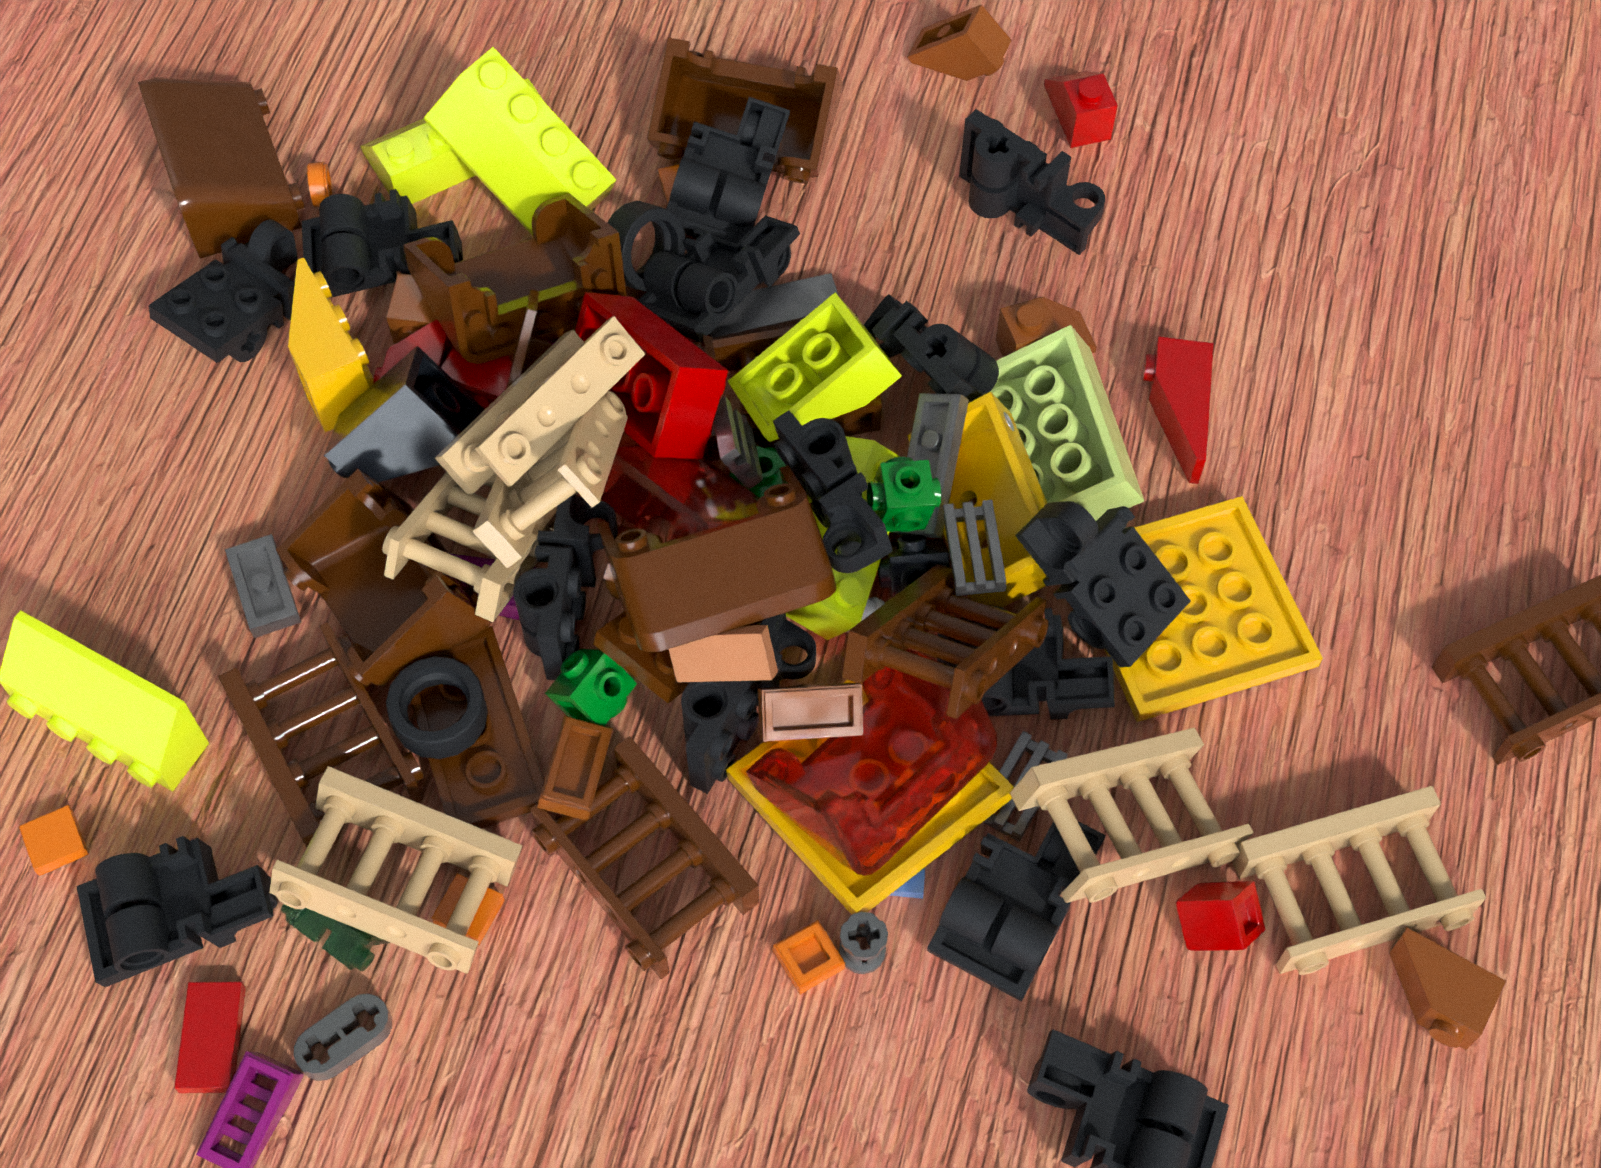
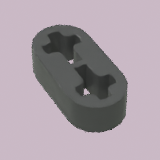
M359 994L305 1030L298 1037L294 1045V1058L301 1071L308 1078L317 1081L328 1080L337 1076L382 1044L392 1029V1016L386 1004L378 996ZM364 1010L369 1015L376 1014L373 1018L376 1027L369 1032L362 1026L355 1029L359 1025V1020L356 1016ZM319 1042L325 1048L331 1046L327 1050L330 1059L322 1065L316 1059L311 1060L314 1056L311 1048Z

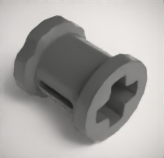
M869 912L852 914L841 927L839 954L845 962V967L854 973L867 974L874 972L882 965L885 959L888 931L885 923L879 920L875 914ZM857 937H866L870 949H860V945L856 941Z

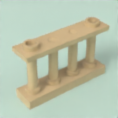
M615 316L610 317L585 342L582 341L574 330L565 332L444 448L435 459L467 495L475 493L494 473L508 487L512 486L645 353Z
M608 391L512 486L508 487L497 475L473 529V533L506 568H509L523 557L536 521L574 493L578 492L591 507L600 502L628 419L623 403L613 392Z
M446 472L400 527L393 526L388 532L382 549L383 553L387 554L384 576L394 579L410 559L474 586L473 591L479 594L475 615L494 622L514 595L513 590L517 579L526 571L533 569L538 563L535 555V548L539 546L538 530H554L557 506L536 521L523 557L509 568H506L473 533L474 528L446 517L454 506L480 516L487 500L475 493L467 495ZM494 473L484 485L492 488L497 474ZM434 532L493 557L495 562L491 566L485 564L481 568L424 542Z
M1195 728L1031 767L1010 792L1018 811L1040 806L1042 810L1049 811L1080 872L1073 882L1061 893L1065 903L1086 897L1090 903L1097 902L1112 895L1121 887L1209 862L1212 867H1219L1240 855L1238 849L1240 843L1247 840L1254 832L1249 824L1222 831L1188 770L1191 766L1189 760L1204 746ZM1163 775L1164 779H1171L1202 837L1184 842L1181 840L1149 778ZM1123 785L1124 789H1131L1162 848L1144 853L1141 852L1108 790L1109 788ZM1082 795L1083 799H1090L1121 859L1100 865L1067 802L1069 798Z
M328 766L319 782L315 806L316 809L323 811L325 815L297 867L280 860L276 861L272 868L269 893L277 896L283 904L291 908L310 909L425 956L429 962L438 968L449 971L457 969L468 974L479 943L466 937L468 929L489 884L497 882L508 886L515 871L522 845ZM350 822L372 831L373 836L347 887H343L317 876V873L343 824ZM399 842L421 851L422 856L395 908L366 895L392 844ZM448 862L468 870L471 875L446 928L419 918L416 914L441 863Z
M1433 786L1240 843L1238 847L1240 855L1232 860L1239 879L1256 874L1258 879L1265 880L1293 945L1286 948L1276 963L1280 974L1295 969L1298 970L1299 975L1316 972L1329 964L1328 959L1397 939L1406 927L1415 932H1420L1442 925L1445 931H1450L1465 926L1474 920L1473 913L1486 899L1483 890L1479 889L1457 895L1426 830L1430 825L1428 821L1441 805ZM1399 832L1401 837H1407L1437 900L1436 903L1413 910L1409 909L1379 844L1382 836ZM1352 846L1354 851H1360L1389 917L1361 924L1332 860L1335 850ZM1304 860L1306 865L1313 866L1341 929L1340 932L1313 940L1284 874L1288 864Z

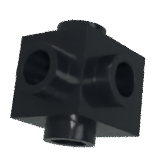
M913 534L898 537L897 542L891 543L893 551L886 555V559L880 560L878 567L880 588H888L892 599L935 565L941 564L950 567L949 551L943 538L926 540V537L923 535Z

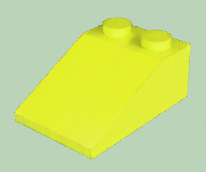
M835 292L727 382L763 436L769 442L779 439L773 420L787 411H790L802 426L814 419H832L866 406L902 377V375L862 322Z

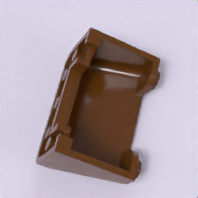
M668 37L647 136L649 143L658 149V156L680 161L685 153L694 122L737 135L748 98L752 97L791 110L772 171L784 173V179L802 184H807L809 178L818 177L843 87L837 67L816 64L815 73L808 76L805 67L797 66L795 72L717 58L714 52L705 50L703 55L696 51H689V41Z
M153 77L138 82L177 203L200 259L221 253V244L231 237L235 238L238 244H246L250 241L258 225L269 219L278 222L290 231L302 228L297 210L305 208L297 183L288 185L263 118V115L270 114V110L262 88L253 90L251 82Z
M568 193L541 203L535 210L532 217L533 239L454 263L450 247L441 239L435 237L423 238L403 246L409 271L454 349L467 362L482 364L514 353L530 289L539 291L537 313L531 337L547 342L560 338L565 332L575 331L585 292L626 296L619 232Z
M357 469L276 551L287 566L283 572L288 580L302 591L309 587L319 593L354 643L346 650L350 660L346 665L349 672L366 686H369L371 683L383 686L394 680L401 670L415 661L439 656L481 634L493 622L475 615L479 594L473 591L474 586L410 559L394 579L384 576L387 554H384L382 549L385 538L393 526L400 527L415 509L388 488ZM433 532L425 540V544L448 553Z

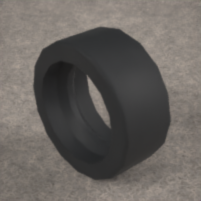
M634 201L621 206L611 215L607 222L619 232L626 286L648 291L644 283V272L652 256L660 251H668L679 256H684L686 248L683 244V241L686 239L685 231L680 219L671 210L642 201ZM651 221L655 230L653 251L647 262L635 271L631 262L633 242L640 229Z
M434 656L415 661L401 670L391 683L386 700L389 721L397 738L406 749L420 757L442 759L458 755L472 746L483 732L488 714L480 680L469 666L454 658ZM443 684L461 689L466 696L467 709L462 718L449 728L434 732L424 731L415 728L410 722L407 713L408 705L414 696L425 688Z

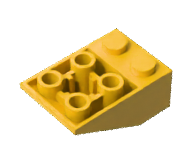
M303 257L297 260L288 348L307 400L326 433L334 429L339 414L373 385V377L367 367L369 360L358 338L352 340L348 333L350 326L339 304L334 306L329 299L332 297V294L321 271L313 274Z

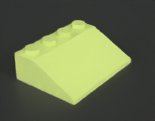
M1071 325L996 361L999 368V376L990 392L1012 414L1047 503L1075 502L1085 508L1097 521L1107 509L1122 506L1131 508L1145 501L1091 349Z

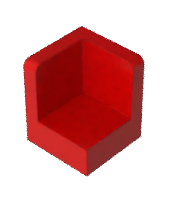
M1254 881L1198 883L1175 901L1186 948L1190 951L1245 950L1266 930Z

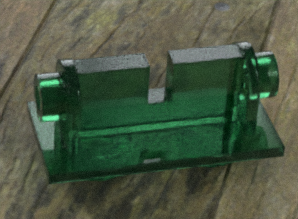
M285 904L281 908V911L286 914V922L313 942H319L327 928L332 932L322 949L349 970L355 968L360 971L366 970L375 957V954L370 951L372 946L391 943L307 908L294 909Z

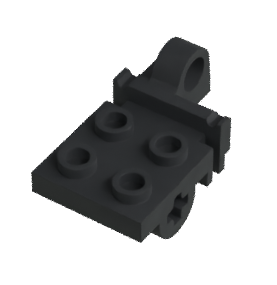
M749 97L737 135L694 122L666 208L671 210L680 219L685 234L695 237L693 231L696 228L709 231L712 236L737 244L754 227L791 110Z
M975 109L965 119L959 177L970 183L968 201L972 211L984 218H998L1011 210L1016 214L1014 226L1020 229L1025 224L1027 226L1026 234L1030 237L1040 229L1080 255L1086 249L1088 235L1102 218L1105 204L1103 190L1089 182H1079L1071 186L1066 185L1071 162L1070 155L1061 151L1048 164L1046 163L1047 154L1041 151L1037 145L1024 140L1005 128L1000 121L990 118ZM1084 198L1092 201L1095 206L1081 208L1073 201Z
M396 189L389 190L390 200L388 201L385 200L382 193H376L375 203L364 205L359 198L349 194H335L325 198L320 203V217L302 221L303 257L313 274L321 271L329 286L332 297L396 282V272L401 271L402 274L411 275L407 266L403 245L429 237L441 239L450 247L454 263L463 261L462 242L453 220L418 228L415 208L408 196L400 197Z
M765 215L737 244L712 236L709 231L696 228L693 231L696 240L686 238L683 241L687 250L684 256L668 251H660L652 256L644 272V283L648 291L638 301L680 334L701 343L703 335H709L759 283L764 282L770 287L785 272L791 259L790 244L800 235L796 225Z
M272 219L258 225L250 241L246 244H238L233 237L221 244L223 264L216 259L149 304L150 319L216 363L228 355L239 362L251 360L259 353L266 341L267 327L273 324L277 328H281L284 325L283 316L291 320L295 281L290 280L281 271L297 261L294 234Z
M888 294L865 322L864 326L876 341L877 337L883 341V343L878 345L887 357L891 358L901 354L918 372L922 373L924 371L931 378L928 385L936 394H961L969 399L968 403L989 393L998 380L999 368L992 356L946 324H934L927 328L925 324L928 320L907 300L902 304Z
M790 411L773 420L779 437V441L774 443L778 455L785 465L790 467L806 494L811 498L812 502L810 505L817 519L825 528L828 527L822 540L832 568L841 573L857 572L891 553L893 550L884 522L862 497V492L868 489L865 476L861 472L857 473L841 425L831 419L819 418L811 420L802 426Z
M575 493L557 506L554 530H538L539 546L535 548L537 562H548V567L526 571L517 579L513 590L526 646L532 653L542 657L547 680H556L561 673L560 668L565 659L579 650V635L574 634L575 621L584 619L586 608V592L581 591V587L595 588L596 584L592 555L596 550L603 549L604 546L600 533L591 534L589 526L584 524L590 519L600 518L608 522L614 540L618 534L616 513L610 504L600 500L598 504L591 507L583 497L576 496Z
M1075 502L1047 503L1015 535L1016 538L1047 575L1043 579L1046 586L1061 584L1053 595L1057 600L1066 599L1073 608L1068 615V621L1073 631L1088 645L1097 649H1105L1119 667H1131L1191 600L1133 526L1126 527V524L1135 518L1129 508L1122 506L1107 509L1095 521L1085 508Z
M993 606V607H996V608H999V609H1002V610L1007 611L1006 609H1004V608H1002V607ZM1046 608L1044 615L1045 619L1048 620V630L1042 645L1039 648L1034 647L984 693L978 704L973 703L958 718L1039 714V702L1047 701L1051 720L1068 719V715L1071 712L1079 709L1115 707L1113 658L1110 656L1064 659L1061 615H1053L1052 608ZM961 617V620L998 631V629ZM938 633L939 637L973 649L978 648L977 646ZM937 658V662L945 664L953 668L957 666L956 664ZM937 685V710L946 719L953 718L947 716L951 689Z
M786 613L763 619L760 624L768 625L778 669L777 674L772 680L691 682L683 691L681 705L690 786L706 794L709 793L716 780L723 782L726 779V769L732 766L736 756L733 754L741 739L748 741L759 723V714L756 709L758 706V688L780 687L781 680L804 678L815 667L816 643L813 637L805 630L788 621ZM789 646H798L804 649L808 656L801 663L789 664L781 659L782 655L780 653Z
M1054 821L1035 857L987 833L980 844L981 854L989 856V859L975 853L970 868L954 889L942 913L939 926L927 947L929 953L1021 1002L1070 908L1071 902L1065 903L1060 895L1080 874ZM1078 821L1096 856L1106 835Z
M184 836L176 838L178 850L164 843L159 845L160 853L150 857L141 853H126L102 861L95 869L96 879L76 886L95 982L108 987L203 948L201 937L219 948L237 942L235 934L238 931L274 916L273 909L277 906V900L275 895L269 893L271 877L261 867L255 865L219 880L211 847L199 838L189 840Z
M1054 1029L1049 1032L1042 1056L1035 1064L1027 1092L1045 1104L1063 1109H1076L1061 1158L1063 1163L1076 1167L1092 1159L1094 1154L1090 1168H1212L1229 1108L1228 1104L1207 1096V1087L1192 1077L1167 1070L1151 1072L1140 1067L1141 1061L1137 1059H1132L1122 1065L1120 1069L1123 1053L1115 1051L1110 1054Z

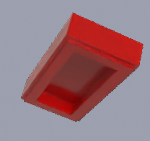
M188 982L174 1087L178 1093L227 1092L237 1067L246 987L242 982Z

